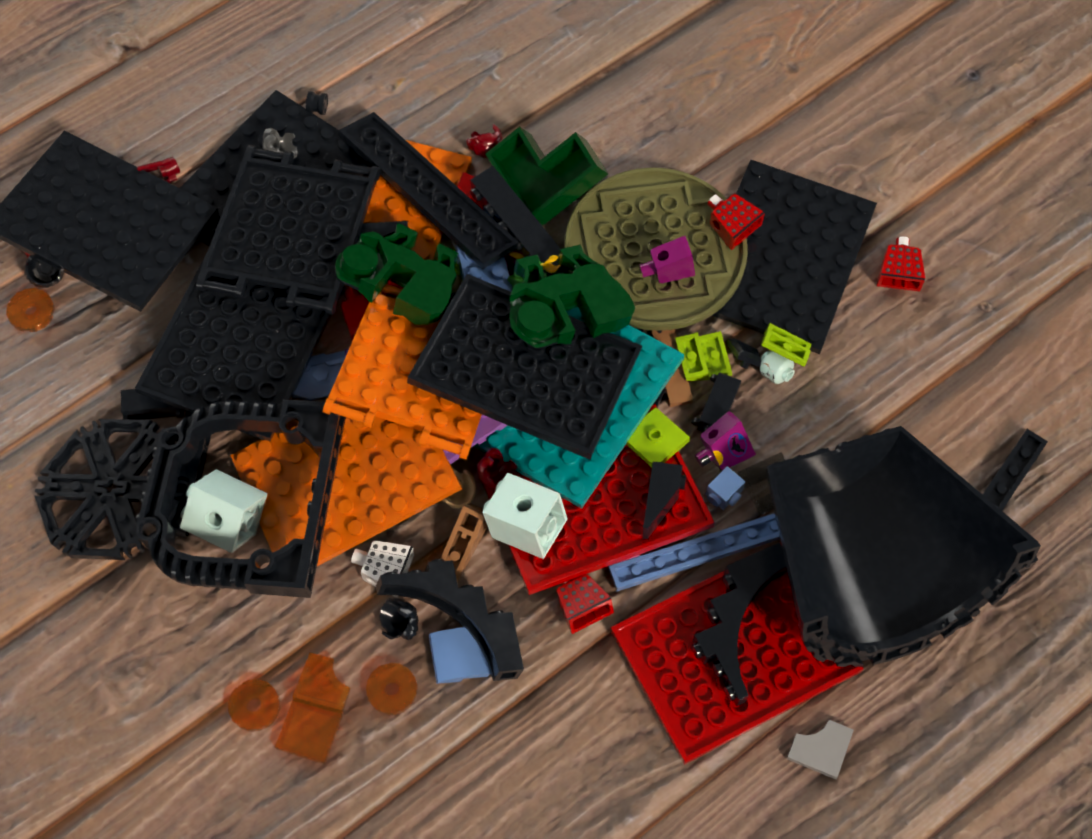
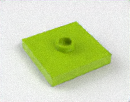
M655 407L643 418L626 445L652 467L653 462L665 463L690 442V437Z

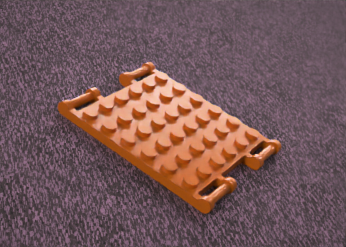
M386 284L373 302H369L335 383L326 399L323 413L329 415L334 413L364 423L363 426L368 428L372 427L375 417H379L421 431L420 445L426 446L428 444L460 455L459 458L467 460L482 414L407 383L410 372L441 318L429 325H415L404 316L393 314L396 299L382 295V293L397 297L402 289Z

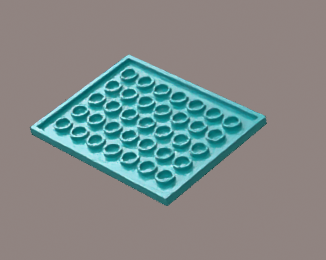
M578 307L566 310L569 316L585 322ZM630 325L617 332H612V334L642 345V349L590 460L511 426H506L501 431L496 430L486 437V441L480 445L477 443L473 447L485 454L490 448H498L503 455L504 462L512 460L517 464L515 471L545 488L560 493L562 498L582 509L684 360V354Z

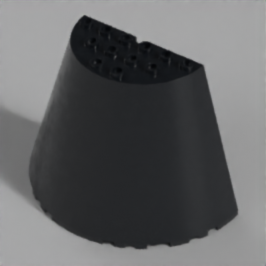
M902 426L892 429L888 428L872 435H864L852 441L841 442L833 451H830L829 448H821L815 452L798 455L767 466V479L800 635L806 649L821 662L831 660L839 667H846L848 665L862 667V661L870 660L875 665L902 658L932 645L930 639L940 634L944 639L957 629L965 627L974 621L972 617L979 615L981 612L979 609L986 603L996 604L1008 592V589L1020 580L1022 576L1019 570L1023 565L1026 568L1030 567L1041 546L1035 538Z

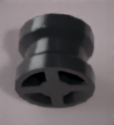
M309 91L306 98V112H318L320 115H325L328 107V94L321 93L318 95L313 91Z

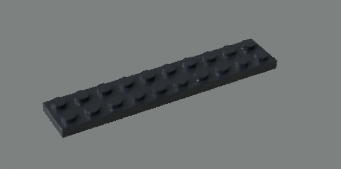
M375 112L339 130V137L371 167H380V175L482 269L518 249L519 242Z

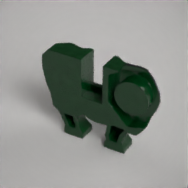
M398 223L395 233L384 238L377 232L362 233L357 244L348 246L338 255L335 263V273L340 282L358 290L371 303L389 280L400 285L403 289L396 297L393 314L404 316L415 325H429L438 321L446 311L452 287L457 278L455 264L459 253L439 243L436 247L434 260H424L415 251L410 250L415 246L418 232Z
M581 244L560 249L558 255V264L569 268L573 272L572 274H554L545 277L543 266L539 264L540 259L538 255L516 259L514 272L523 278V283L515 284L510 295V328L527 345L535 349H541L555 344H571L575 329L566 310L577 307L592 338L603 333L617 332L629 325L635 311V305L630 295L609 274L604 265L593 261L584 254Z

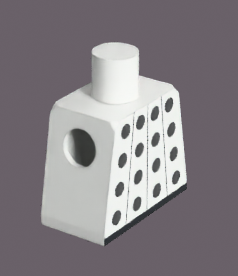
M373 541L369 552L356 548L352 555L351 563L363 566L361 569L362 579L376 587L380 575L384 573H408L414 558V550L412 546Z

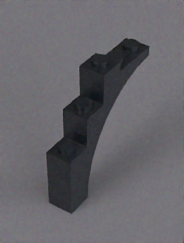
M780 542L726 566L722 578L726 588L732 591L710 600L707 610L712 624L716 623L717 625L695 634L691 648L697 659L701 658L703 664L711 661L714 662L712 663L713 670L718 678L722 677L726 685L724 686L725 694L730 701H734L736 706L745 703L749 696L741 677L737 657L741 620L756 595L773 580L787 573Z
M432 560L428 562L424 572L412 570L408 573L397 574V572H387L380 575L376 584L377 595H398L417 599L437 607L465 627L476 640L488 662L493 681L518 679L524 667L513 613H504L498 610L488 614L483 586L464 585L458 588L453 560Z

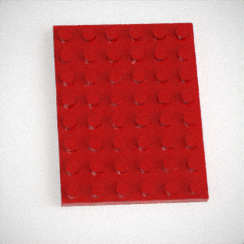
M656 404L652 405L647 414L651 412L655 407L657 408ZM625 445L582 509L561 497L568 520L544 559L508 545L528 594L540 592L584 574L713 528L715 522L680 452L675 453L665 463L682 465V475H686L685 490L680 489L679 499L648 539H643V525L652 467ZM513 470L512 475L518 476L520 478L538 484L532 481L531 479L525 477L524 475L518 473L517 471ZM482 483L485 492L488 496V499L490 500L494 495L495 490L488 488L486 485Z
M724 571L610 628L612 635L684 765L863 671L862 666L854 667L853 665H848L846 667H839L831 660L821 662L806 649L800 635L787 573L773 580L756 595L741 620L737 657L741 677L749 696L745 703L738 706L735 705L733 700L730 701L724 691V686L726 685L722 677L718 678L713 670L712 663L714 662L711 661L703 664L701 658L697 659L691 648L695 634L717 625L716 623L712 624L707 614L710 600L732 591L731 589L728 590L723 582L722 576H724Z

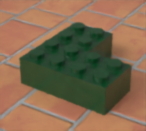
M519 126L486 153L492 166L495 167L542 226L608 175L589 142L577 132L545 156L532 134Z

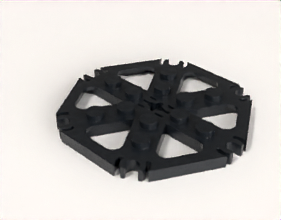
M99 419L101 427L96 421H92L93 429L90 432L84 426L80 427L81 433L76 429L40 472L42 476L38 477V481L46 485L42 489H35V492L40 495L35 496L50 543L58 550L66 544V547L62 550L65 555L78 559L125 560L124 552L131 559L133 558L131 554L132 548L137 546L141 553L145 552L144 545L136 534V514L131 502H141V496L143 491H146L148 481L147 476L139 475L152 461L153 449L157 446L159 436L165 428L156 433L160 426L152 420ZM115 432L139 433L137 438L116 462L109 443L111 434ZM79 449H84L92 474H61V469L73 454ZM184 465L181 466L168 519L169 522L172 521L184 506V500H187V496L184 493H179L181 488H189V484L185 480H190ZM113 484L116 487H118L116 489H112L111 493L107 490V488H111ZM58 500L84 501L66 524L59 528L52 510L53 504ZM107 516L117 542L116 546L111 549L87 548L86 540Z

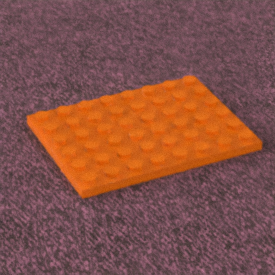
M375 417L371 428L363 426L364 423L346 418L317 566L462 490L461 484L444 450L428 444L426 446L420 445L421 431L379 417ZM276 432L271 442L260 439L230 455L241 481L268 493L259 523L272 553L281 549L293 539H304L309 517L307 515V505L309 501H312V481L317 477L321 457H318L315 451L305 442L296 445L290 444L283 433Z

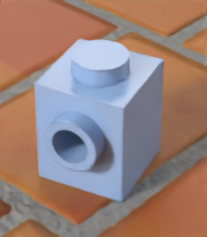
M727 466L708 485L705 495L712 505L719 506L724 510L729 504L734 506L742 495L740 493L743 491L745 481Z

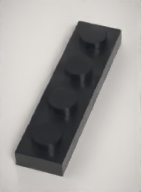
M1026 429L983 495L1000 510H1003L1048 441L1031 430Z

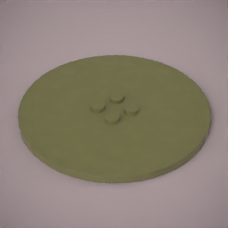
M666 168L628 170L598 183L575 206L569 218L564 238V248L581 244L584 254L593 261L604 265L609 274L622 285L635 305V311L629 325L644 330L663 331L684 328L705 320L716 313L730 300L737 290L745 271L748 255L747 238L731 250L710 225L713 209L707 205L708 201L715 194L723 201L727 200L726 197L716 188L698 177ZM686 236L693 256L695 276L662 284L659 283L656 274L643 278L639 264L652 261L650 253L652 248Z

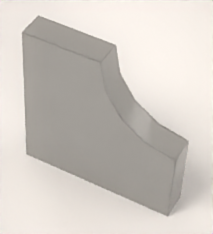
M829 720L825 727L816 734L802 735L796 733L787 760L837 779L854 730Z

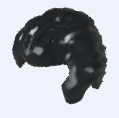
M30 255L25 264L24 275L34 286L48 288L59 283L64 272Z
M401 598L387 599L380 611V623L386 630V632L382 631V635L391 640L402 637L408 641L416 636L419 621L416 608Z

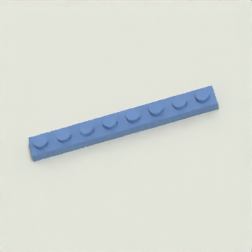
M775 513L610 565L608 570L615 589L618 592L779 540L780 536Z

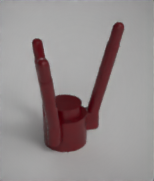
M174 157L137 167L138 171L144 170L148 173L158 170L162 178L167 177L165 181L168 183L177 180L176 175L180 173L179 166Z

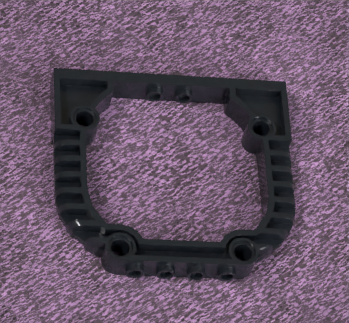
M228 400L200 407L188 419L183 418L176 427H169L163 430L159 436L157 446L153 449V463L147 472L148 483L146 491L142 493L140 514H137L135 520L136 534L149 549L157 567L170 579L189 586L248 590L251 594L311 598L346 417L334 413L330 415L323 413L325 402L283 400V404H276L272 402L252 403ZM242 430L283 433L290 444L296 445L303 442L308 444L318 457L321 458L317 477L312 481L313 497L312 501H309L307 505V515L309 517L304 539H293L273 553L268 549H258L251 554L249 559L193 556L177 551L174 548L176 532L168 519L181 466L188 463L195 456L199 441L216 432ZM269 562L267 567L260 569L263 564Z

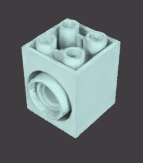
M216 469L189 486L186 493L188 497L187 503L180 515L182 518L180 528L233 553L256 535L268 493Z
M507 473L504 479L499 481L494 495L485 503L482 512L492 538L542 559L545 558L568 520L560 493Z

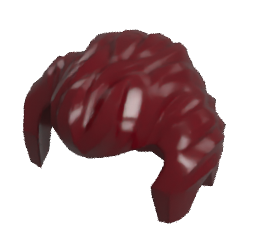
M492 124L494 133L479 134L473 131L471 138L466 139L468 148L474 154L487 158L486 153L503 140L501 130L495 124Z
M490 448L477 465L478 476L484 485L496 490L499 481L503 480L507 473L512 474L513 470L517 469V464L512 460L504 462L501 451L498 448Z

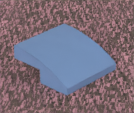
M465 627L429 634L436 684L461 682L466 678L488 677L491 674L488 662L480 646Z

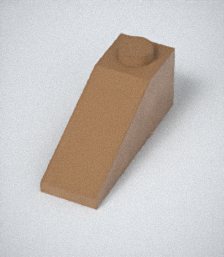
M471 503L462 507L441 556V559L445 561L453 560L457 583L487 528V523L482 513L483 509Z

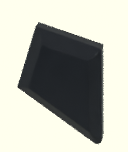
M735 338L727 339L726 344L735 357L741 360L740 366L742 368L748 369L750 364L760 366L761 359L758 349Z

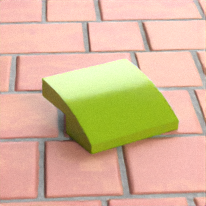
M771 323L768 325L761 346L805 367L811 352V343Z
M721 331L699 336L697 332L675 338L678 351L684 354L682 367L686 381L710 380L712 374L718 375L719 372L732 376V369Z

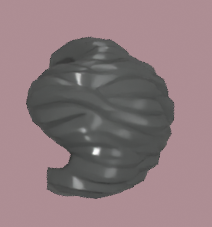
M265 129L262 137L263 150L285 153V151L293 152L294 159L297 157L298 149L292 144V139L295 138L294 133H285L283 137H280L275 129Z

